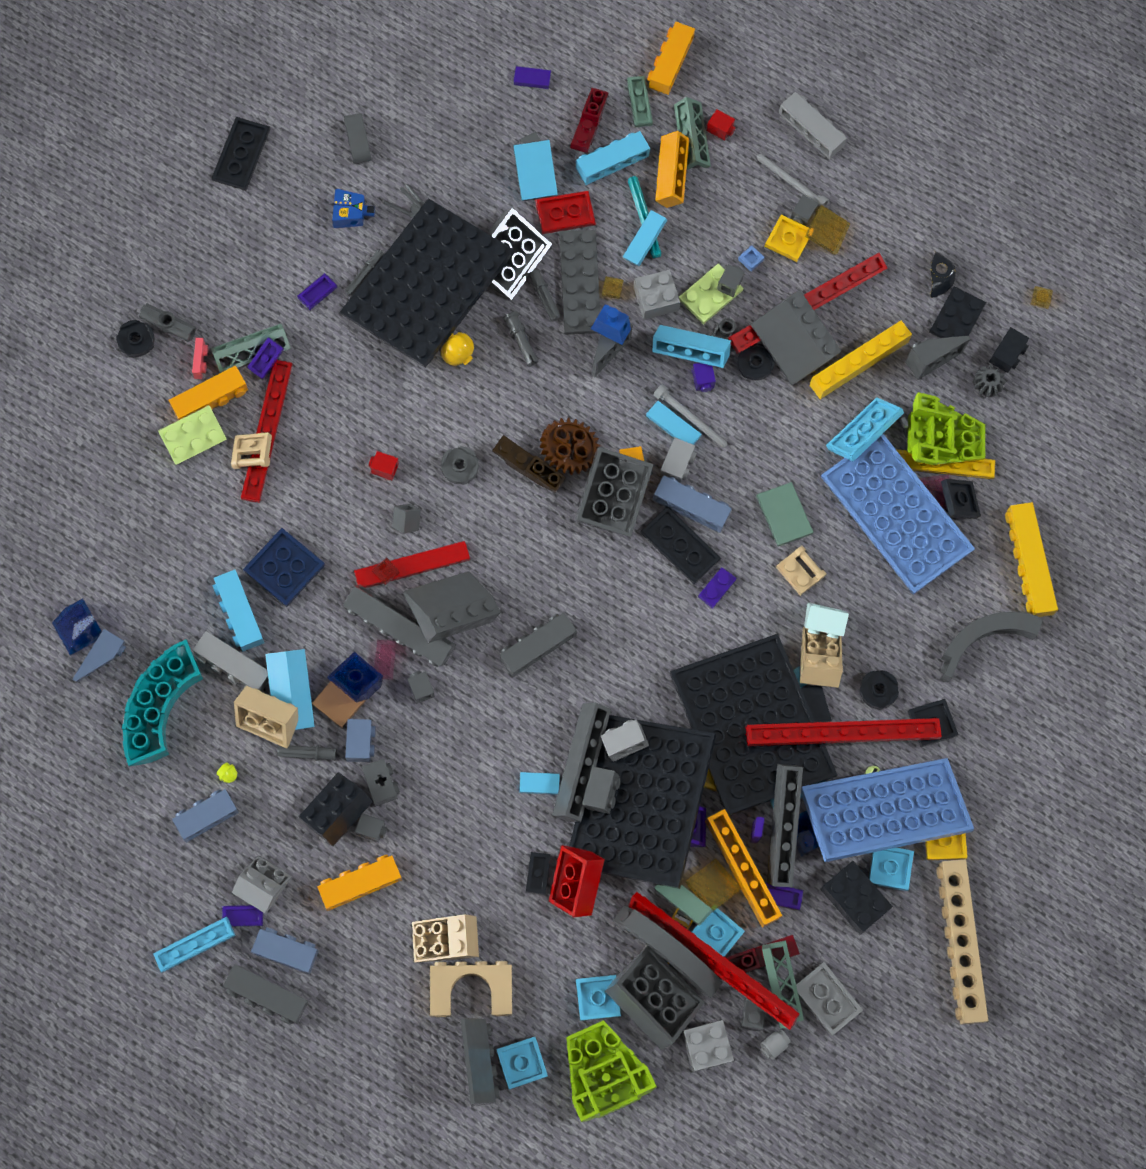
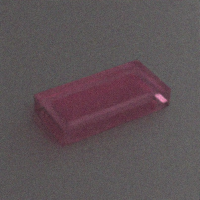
M377 639L374 679L393 680L396 641Z

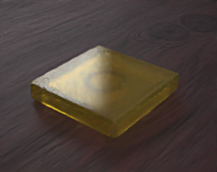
M820 205L805 237L835 255L838 253L851 223L823 205Z
M716 858L685 882L694 894L712 909V912L742 889Z

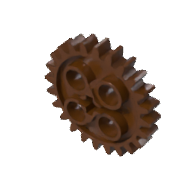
M560 418L559 422L554 420L552 425L548 424L547 428L544 429L540 438L541 444L539 448L543 449L541 455H546L545 461H551L550 467L553 465L557 466L556 471L562 468L563 474L567 470H569L571 475H573L575 470L578 475L582 470L587 472L588 468L592 466L597 448L601 446L597 444L599 438H593L596 432H589L590 426L583 427L584 422L580 425L577 424V419L574 422H571L570 418H567L566 422L562 418Z

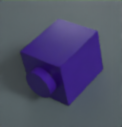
M703 363L693 364L692 374L696 391H711L716 383L713 366Z

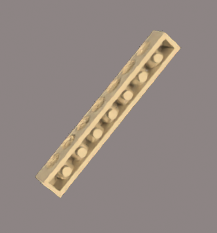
M966 859L942 861L939 863L936 873L937 878L941 879L942 887H939V895L944 900L942 916L943 919H946L947 927L944 928L946 939H949L950 947H947V955L952 960L950 976L955 982L953 998L957 1000L958 1008L955 1009L956 1019L960 1020V1025L985 1023L988 1021ZM949 877L956 879V887L950 885ZM952 897L959 899L960 905L958 907L952 904ZM955 917L962 919L963 924L961 927L954 923ZM957 937H962L965 940L964 947L958 945ZM960 957L967 959V967H963L960 964ZM963 977H967L970 979V987H965L963 985ZM967 997L973 1000L974 1005L972 1008L967 1007L965 1004Z

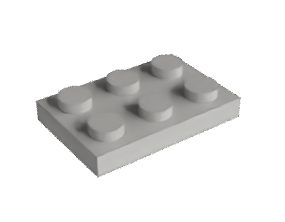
M824 962L796 984L801 1000L831 1036L863 1011Z

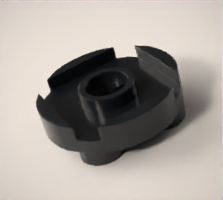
M130 320L119 328L120 331L116 336V341L120 350L128 357H141L154 348L155 336L152 328L147 323L140 322L139 320ZM134 335L140 337L139 341L132 342L131 340L133 339Z
M758 343L741 351L737 360V366L742 376L750 380L765 379L770 376L775 365V360L765 346ZM754 358H757V361H761L758 366L751 363Z
M871 671L862 679L859 693L862 700L868 706L881 710L891 706L899 695L898 682L887 671ZM874 686H883L882 691L884 693H876Z

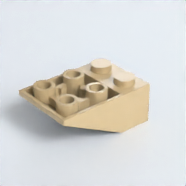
M803 627L800 683L839 688L843 672L841 636L838 639L828 637L826 632L821 631L819 634H813Z
M464 914L412 922L414 963L479 957L476 916Z

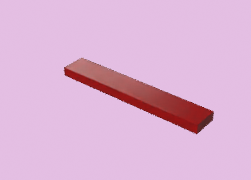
M462 541L354 570L357 584L368 588L470 560L466 542Z

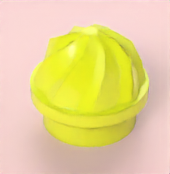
M226 762L217 771L219 780L230 783L237 778L238 772L233 764L230 765Z

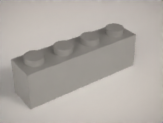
M794 92L780 105L779 114L827 158L831 159L845 146L847 140L845 134L841 130L836 129L832 122L827 118L825 119L818 109L812 107L803 96Z
M207 631L193 648V652L196 655L195 659L203 664L209 663L212 665L211 669L218 674L225 673L228 675L227 679L236 685L239 682L244 685V688L249 686L262 692L269 682L267 669Z

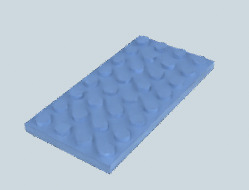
M884 434L875 440L854 462L844 458L821 475L824 482L913 595L975 550Z
M948 758L801 787V794L824 862L955 836L974 830Z

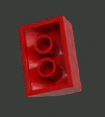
M561 845L548 902L572 917L591 916L605 859L591 851Z

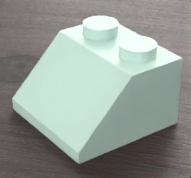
M808 603L804 627L808 629L809 633L819 634L820 631L826 632L828 637L838 639L839 636H844L849 613L840 609Z

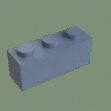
M219 789L213 792L207 800L201 799L194 803L193 808L187 811L186 809L179 811L172 820L183 840L187 843L239 812L226 789L223 791Z
M268 927L265 930H259L251 953L307 974L311 973L319 952L315 948V944L304 941L303 944L296 942L297 938L287 934L284 937L277 935L278 931Z

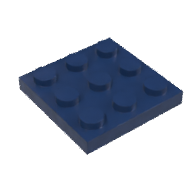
M281 528L245 566L243 571L284 606L288 607L322 570L325 563Z

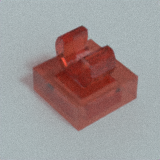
M385 558L372 569V572L384 585L400 574L399 570L388 558Z

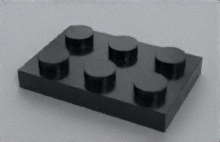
M954 286L929 333L939 338L969 336L987 302Z

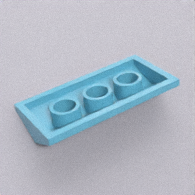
M305 649L265 654L270 695L283 702L291 703L298 708V723L295 730L315 727Z

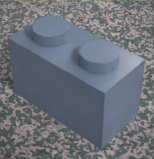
M348 719L345 756L347 762H370L371 757H374L375 745H371L372 737L375 738L376 726H372V720Z

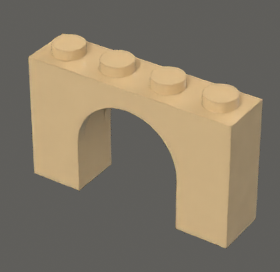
M485 961L475 962V965H467V962H455L453 966H447V962H435L434 966H430V1017H451L452 988L459 979L471 975L482 978L491 989L492 1016H512V965H508L507 961H496L495 965H487Z

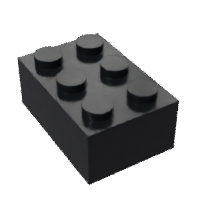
M338 772L298 817L308 828L331 846H334L373 801L360 787Z
M854 861L850 862L820 888L859 935L893 907Z

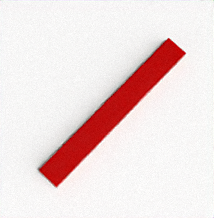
M277 360L272 366L256 434L269 433L272 435L269 458H271L293 366L292 362ZM252 454L250 459L260 458V454ZM261 465L248 466L241 500L260 503L268 467H261Z

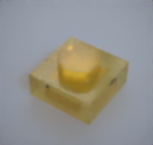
M606 276L602 296L620 299L624 280Z
M1035 286L1030 305L1048 309L1053 290Z

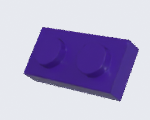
M268 337L247 368L261 379H264L285 348Z
M721 567L698 595V598L711 608H714L737 578Z

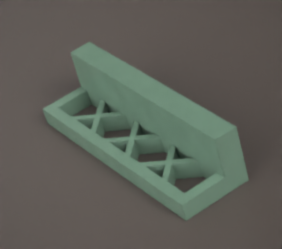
M685 97L674 104L678 131L689 138L686 170L696 165L709 168L711 164L702 104L699 101Z
M282 324L211 348L219 372L222 373L235 365L238 368L249 364L255 357H252V355L257 354L255 352L257 345L264 344L268 337L273 340L283 337L285 345L282 347L285 348L284 351L291 349ZM240 351L250 352L247 359L241 360L237 358ZM226 356L232 358L230 365L221 366L220 358Z
M786 940L762 945L772 993L777 995L782 1001H786L787 1005L797 1008L799 1017L796 1022L803 1021V1012ZM783 946L785 954L779 960L773 956L771 949ZM780 965L789 971L785 980L777 976V970ZM785 985L793 989L794 993L790 999H787L781 993ZM779 1022L780 1029L786 1028Z

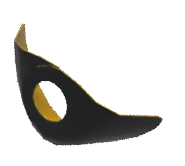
M936 251L931 264V298L938 297L947 292L953 286L956 277L953 263ZM938 264H945L947 272L944 274L938 273L936 266Z

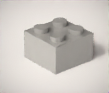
M670 270L634 278L633 288L643 320L679 311L680 300Z
M723 1020L683 1030L682 1036L692 1072L734 1061Z

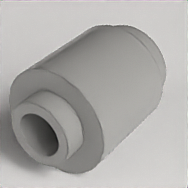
M775 1031L760 1043L762 1047L760 1051L765 1058L774 1060L788 1048V1044L791 1041L784 1031Z

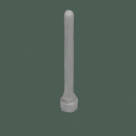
M757 155L759 162L803 195L819 203L817 210L821 212L826 207L829 199L823 195L817 196L764 155Z
M664 384L657 388L653 395L658 400L667 401L722 448L727 446V442L673 398Z

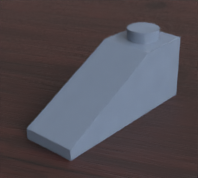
M103 629L73 677V680L79 682L113 661L117 655L121 657L126 649V646H124L125 641Z

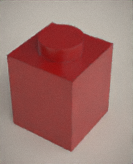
M716 109L708 121L706 131L725 141L728 136L731 137L736 129L734 127L735 119Z
M377 451L375 456H372L369 461L371 474L393 481L399 466V459Z

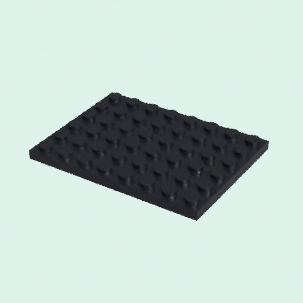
M428 198L340 313L426 368L515 252L513 248Z
M778 633L670 671V676L691 728L716 734L708 770L728 816L774 800L777 764L803 767L801 787L837 777L838 774L824 743L747 746V725L816 723Z
M609 715L605 732L608 729L623 726V723L626 721L637 719ZM637 720L643 729L649 746L613 762L608 756L602 741L596 767L615 771L619 775L620 786L615 791V805L610 810V814L585 808L581 822H575L569 847L591 851L605 859L602 868L603 874L680 889L716 734Z

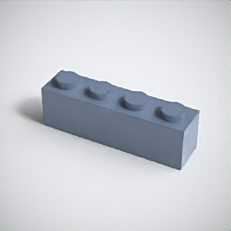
M663 476L653 495V501L665 507L668 506L670 509L721 533L732 509L727 503L723 501L718 502L706 493L701 494L695 491L692 486L683 485L671 476Z

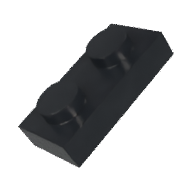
M531 852L525 893L546 894L551 854Z

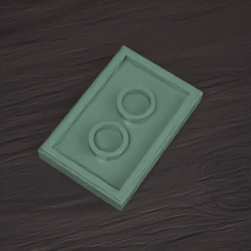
M792 482L757 494V500L778 547L813 534L811 525Z

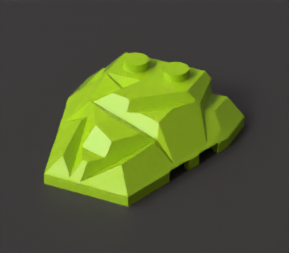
M920 392L916 394L913 402V411L908 416L907 452L912 454V458L915 461L938 465L985 459L984 423L966 413L961 415L954 411V406L949 405L947 407L940 403V399L936 396Z
M604 1020L566 1037L572 1102L581 1122L608 1115L640 1100L642 1096L657 1088L648 1067L635 1056V1053L621 1041V1038Z

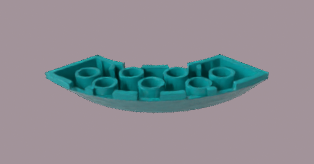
M186 639L165 650L160 657L150 663L151 665L136 681L130 698H128L122 724V742L129 767L151 763L169 755L166 744V724L170 711L178 698L189 687L203 680Z

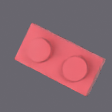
M196 338L192 369L194 379H202L203 373H206L207 365L204 362V357L208 356V345L205 344L203 338Z

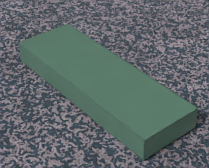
M645 76L628 77L627 84L634 126H652L653 121Z
M662 885L654 887L660 895L699 926L712 913V909L683 885H681L680 889Z

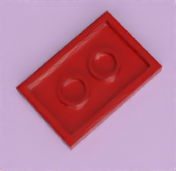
M589 191L535 200L542 234L596 225Z

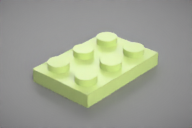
M719 264L714 266L679 296L680 302L703 325L743 291V287L740 285L734 297H731L717 290L718 282L725 271Z
M209 405L158 430L175 465L227 440Z

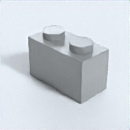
M674 437L659 476L674 477L679 483H681L682 479L686 480L690 471L687 468L689 462L693 464L697 454L694 452L695 445Z
M637 720L626 721L623 723V726L608 729L605 734L601 735L607 754L613 762L649 746L643 729Z

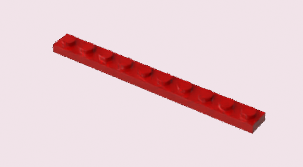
M877 253L809 291L804 296L813 310L888 268L881 254ZM751 325L728 337L736 354L761 341Z
M939 718L758 724L746 726L747 746L932 740L942 737Z
M638 892L632 896L629 908L635 909L664 929L697 956L717 976L790 1030L795 1025L799 1013L793 1007L787 1005L777 995L771 993L761 983L755 981L742 969L735 966L726 957L719 954L710 945L703 942L694 933L687 930L678 921L651 903L646 897Z

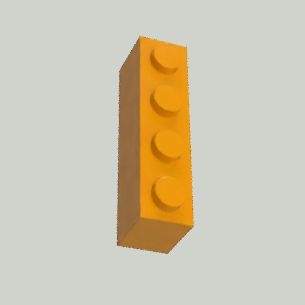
M675 22L673 28H669L667 42L663 41L660 49L662 53L655 59V69L649 72L647 78L650 81L649 88L669 95L694 39L695 28L679 22Z
M679 131L661 136L655 201L666 208L684 203L689 138Z
M235 365L169 399V403L178 420L208 405L211 409L217 406H224L230 399L243 396L248 391V388Z
M383 855L377 858L375 863L369 864L367 862L358 866V870L353 872L350 870L344 871L339 874V878L334 880L332 878L325 879L317 887L325 908L329 911L402 881L393 856Z

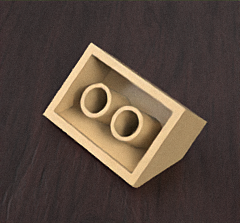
M246 686L234 701L236 726L284 748H288L298 723V708L291 703L279 700L275 696L267 695L256 688L253 689Z

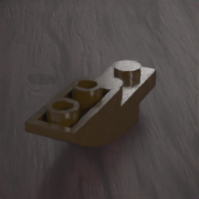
M505 435L501 437L492 452L505 460L508 466L556 493L566 478L538 456H532Z

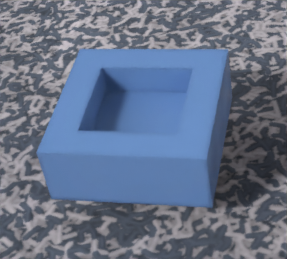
M751 245L739 256L738 260L747 269L753 271L764 261L765 257Z

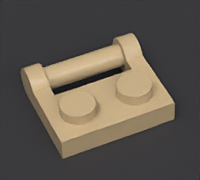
M269 433L236 435L231 460L232 468L241 469V467L258 465L268 467L270 465L269 453L272 435ZM260 454V458L241 459V455Z
M803 545L776 566L800 596L827 575L809 557ZM800 557L816 576L811 578L797 562L796 558Z

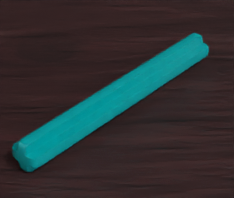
M633 176L628 178V184L642 225L649 212L638 178ZM657 238L650 248L652 258L661 257Z

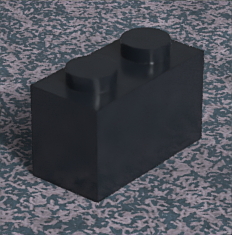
M1010 327L989 363L999 367V369L1006 373L1011 368L1015 370L1020 362L1018 356L1020 354L1024 355L1029 347L1026 344L1029 337Z

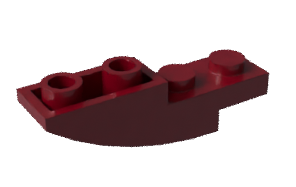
M591 88L571 142V149L588 153L597 132L609 92Z
M794 935L770 942L775 943L786 940L790 958L800 954ZM762 946L726 957L745 973L766 967ZM783 946L771 949L773 956L781 960L785 954Z

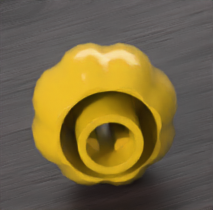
M458 332L455 335L452 333L441 348L443 360L452 366L460 364L466 366L473 359L471 356L474 350L473 340L465 333Z

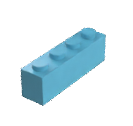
M640 131L630 133L621 140H614L606 147H599L588 155L580 156L576 160V169L585 185H588L649 157L650 147Z
M660 325L653 336L652 352L724 368L730 356L731 340Z
M236 570L214 577L216 584L212 586L216 596L220 595L222 598L219 604L223 613L227 612L229 616L226 622L230 630L234 629L236 636H233L236 647H241L242 651H246L264 644Z

